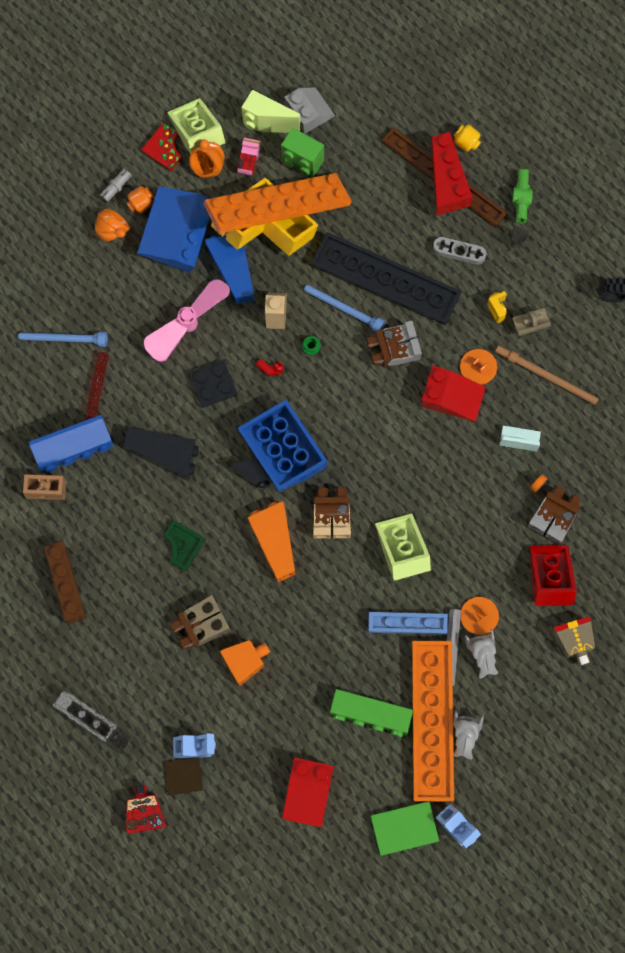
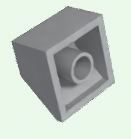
M315 87L299 88L284 97L285 107L300 114L301 130L304 134L335 116Z

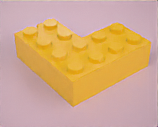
M264 178L246 191L274 185ZM308 215L220 233L222 237L226 235V240L238 250L259 234L264 233L282 251L290 256L313 239L318 224ZM212 222L211 227L216 230V228H215V226H214V224H213V222Z

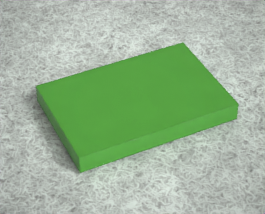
M430 802L371 816L380 856L439 842Z

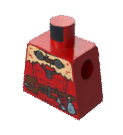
M146 785L135 786L136 798L127 800V833L133 834L167 827L157 796H148Z

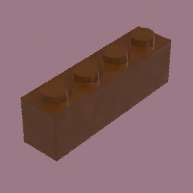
M62 541L44 547L65 621L71 624L87 619L65 543Z

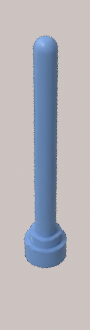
M310 285L304 287L305 292L370 325L369 327L372 328V331L376 332L383 329L385 320L379 317L371 318Z
M98 332L95 335L19 333L17 335L19 340L91 342L98 345V347H106L108 339L107 332Z

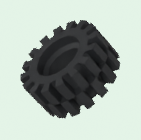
M608 277L607 280L602 279L599 282L600 299L615 303L617 301H625V278Z

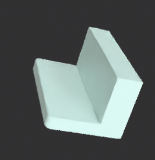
M503 426L500 446L537 452L540 446L541 432Z

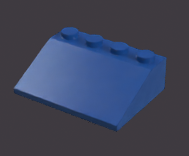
M159 186L137 254L190 273L195 267L210 218L204 206L205 200L210 198L197 193Z
M287 400L238 427V431L278 491L305 481L327 467L328 461Z

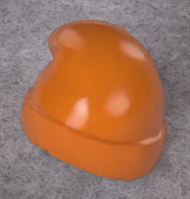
M205 139L201 140L199 143L200 147L194 149L190 154L191 169L200 177H215L222 171L225 158L224 152L219 144L208 142Z
M111 209L100 211L96 217V234L105 242L112 241L117 237H125L126 232L130 229L126 220Z

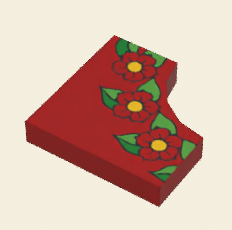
M165 123L158 128L141 149L142 153L170 172L182 159L175 148L178 132Z

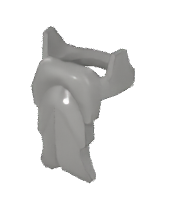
M493 628L489 635L477 636L471 639L465 635L466 647L472 651L480 668L479 678H484L488 674H498L495 668L496 660L494 654H496Z
M455 710L453 726L455 727V736L457 737L455 743L457 747L454 751V757L464 756L467 759H473L472 749L482 729L484 715H482L481 719L458 716Z

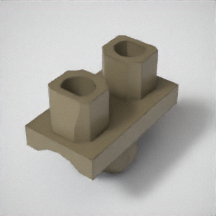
M545 308L529 311L526 314L512 318L518 336L551 326Z

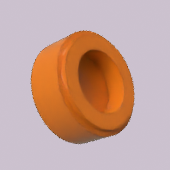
M541 474L531 485L530 489L537 493L548 478Z

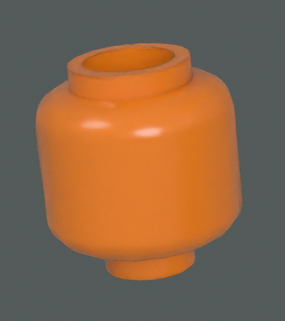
M138 186L128 194L129 202H127V205L132 212L136 210L142 214L152 207L155 197L147 186L145 188Z

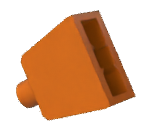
M248 640L223 649L220 653L238 685L241 686L264 667L261 658L269 654L270 651L265 642L254 648L252 642Z

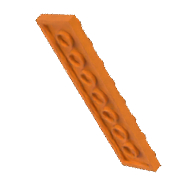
M337 173L207 199L204 202V206L218 234L350 206L352 200Z
M412 641L414 802H454L452 641Z

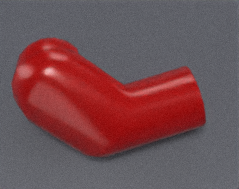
M260 359L256 363V367L267 376L280 375L284 370L282 362L269 365L263 359Z

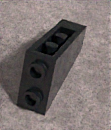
M133 428L127 429L124 448L127 452L184 480L189 481L190 475H194L195 464H193V459L198 456L199 446H196L195 439Z

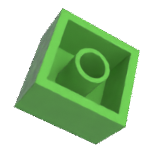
M292 128L281 144L282 161L286 166L298 169L304 176L314 177L324 162V144Z

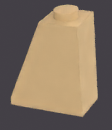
M268 292L266 294V328L285 329L287 293Z

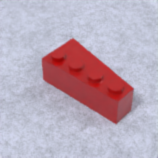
M450 132L433 136L431 153L436 216L471 206L473 197Z

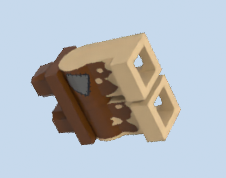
M345 487L335 488L336 497H328V488L317 489L316 497H314V539L331 538V519H333V538H351L349 497H347Z

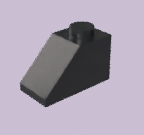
M257 459L231 463L233 472L254 487L267 488L270 484H273Z

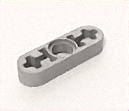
M439 237L434 241L433 250L439 256L476 265L482 264L485 261L486 250L481 246L445 237ZM441 243H444L443 250L439 249ZM450 245H453V246H452V249H451V253H450V252H449ZM457 247H462L465 253L457 255L454 250ZM468 249L471 250L469 257H467ZM476 252H480L479 259L475 258L474 254Z

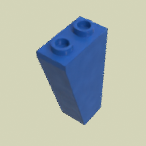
M211 236L209 239H205L207 251L222 279L229 286L235 303L255 301L244 246L237 250L226 240V236Z

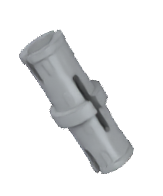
M123 168L114 179L109 181V185L99 194L100 198L108 203L117 192L122 190V186L132 175Z

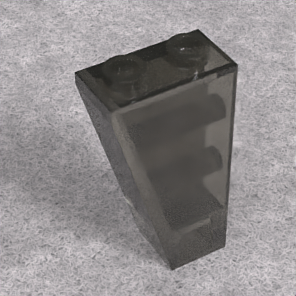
M66 690L61 693L53 704V707L116 752L120 753L128 745L130 736Z

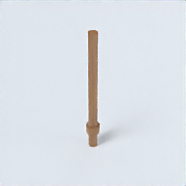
M499 345L495 351L506 357L507 361L521 365L596 405L599 399L525 360L514 351L510 352Z

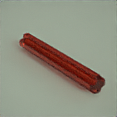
M106 352L98 353L85 421L97 416L109 358Z

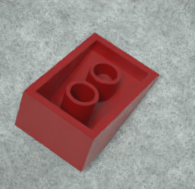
M432 365L421 407L476 422L486 387L451 370Z
M569 545L530 546L534 605H574L577 589Z
M294 758L282 817L283 820L322 828L334 766Z

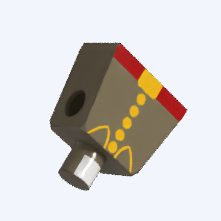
M590 616L556 626L552 629L553 635L566 658L576 656L579 666L590 663L587 652L595 649Z

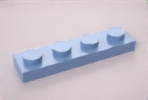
M369 612V633L447 635L448 614Z

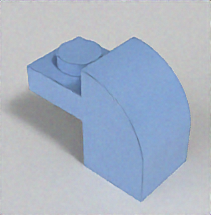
M214 734L173 737V758L211 757L216 746Z
M451 804L436 817L443 828L465 848L473 844L481 835Z

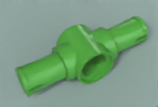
M527 169L518 170L517 185L513 188L512 204H515L516 222L520 224L527 222V208L532 203L533 190L528 184L529 171Z

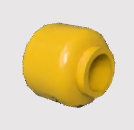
M462 124L453 135L455 137L454 143L465 152L471 149L475 150L481 143L479 141L480 132L470 124L465 126Z

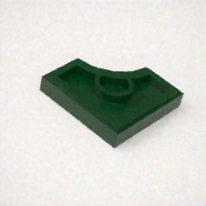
M175 520L171 522L163 535L172 547L170 563L187 572L204 545L206 538Z

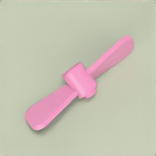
M221 280L211 281L191 307L181 308L176 319L148 335L144 340V346L151 357L158 362L166 361L184 334L196 329L198 325L197 318L229 295V286Z

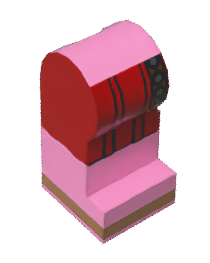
M248 138L243 139L238 164L239 174L253 176L260 152V141Z

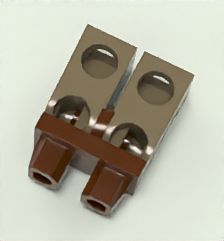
M212 595L184 612L179 613V618L170 623L175 633L186 629L188 635L179 639L183 649L193 646L197 648L231 631Z

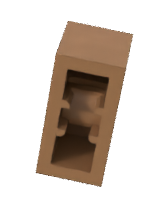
M24 474L23 494L27 499L65 500L66 480L63 476Z

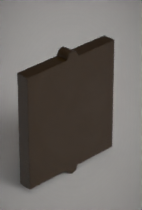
M199 758L165 762L166 777L164 779L167 781L168 795L203 791V773L201 772Z

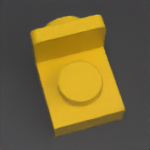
M505 291L492 294L487 303L497 324L504 321L507 313L505 306L502 303L500 304V302L506 299L507 294Z

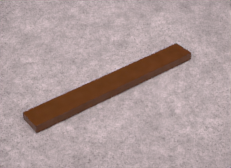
M392 127L381 142L433 181L432 156ZM468 183L473 197L471 206L468 208L496 228L505 218L507 212Z

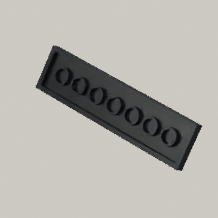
M328 232L324 236L311 262L312 267L445 326L462 291Z

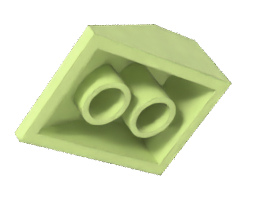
M254 90L251 91L241 107L243 124L250 130L289 133L294 128L301 131V117L299 113Z
M200 98L168 112V116L190 154L194 149L200 147L199 143L203 139L219 145L225 144L221 125Z
M412 514L375 523L386 562L394 581L431 571L430 555Z

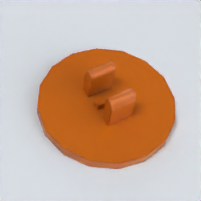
M475 349L463 356L460 363V371L462 376L483 385L490 382L496 375L497 362L488 351Z
M474 597L463 605L460 620L468 632L475 635H485L497 626L499 612L491 600L484 597Z

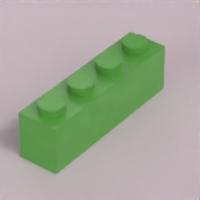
M337 689L330 710V715H333L335 720L344 722L345 719L353 721V725L364 727V724L370 725L372 730L383 732V729L391 731V735L397 737L407 735L413 710Z

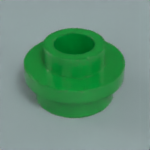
M309 336L303 340L302 349L306 354L314 355L319 352L321 344L316 337ZM314 344L315 347L310 349L308 348V345Z

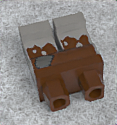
M413 321L405 322V324L393 328L377 330L375 335L367 337L368 349L377 347L379 349L378 353L371 354L373 366L383 365L385 368L421 359L422 352L418 338H416L417 335Z
M556 486L551 492H548L530 521L528 528L543 536L551 520L554 519L545 537L561 545L579 511L578 507L581 498L572 495L567 502L562 499L565 490Z

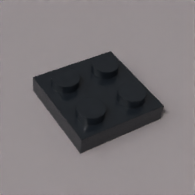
M224 360L189 372L202 408L237 396V391Z

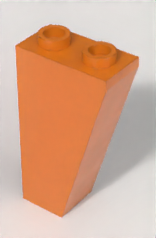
M275 501L262 511L260 509L255 510L248 517V522L278 583L295 575L283 501L279 503Z

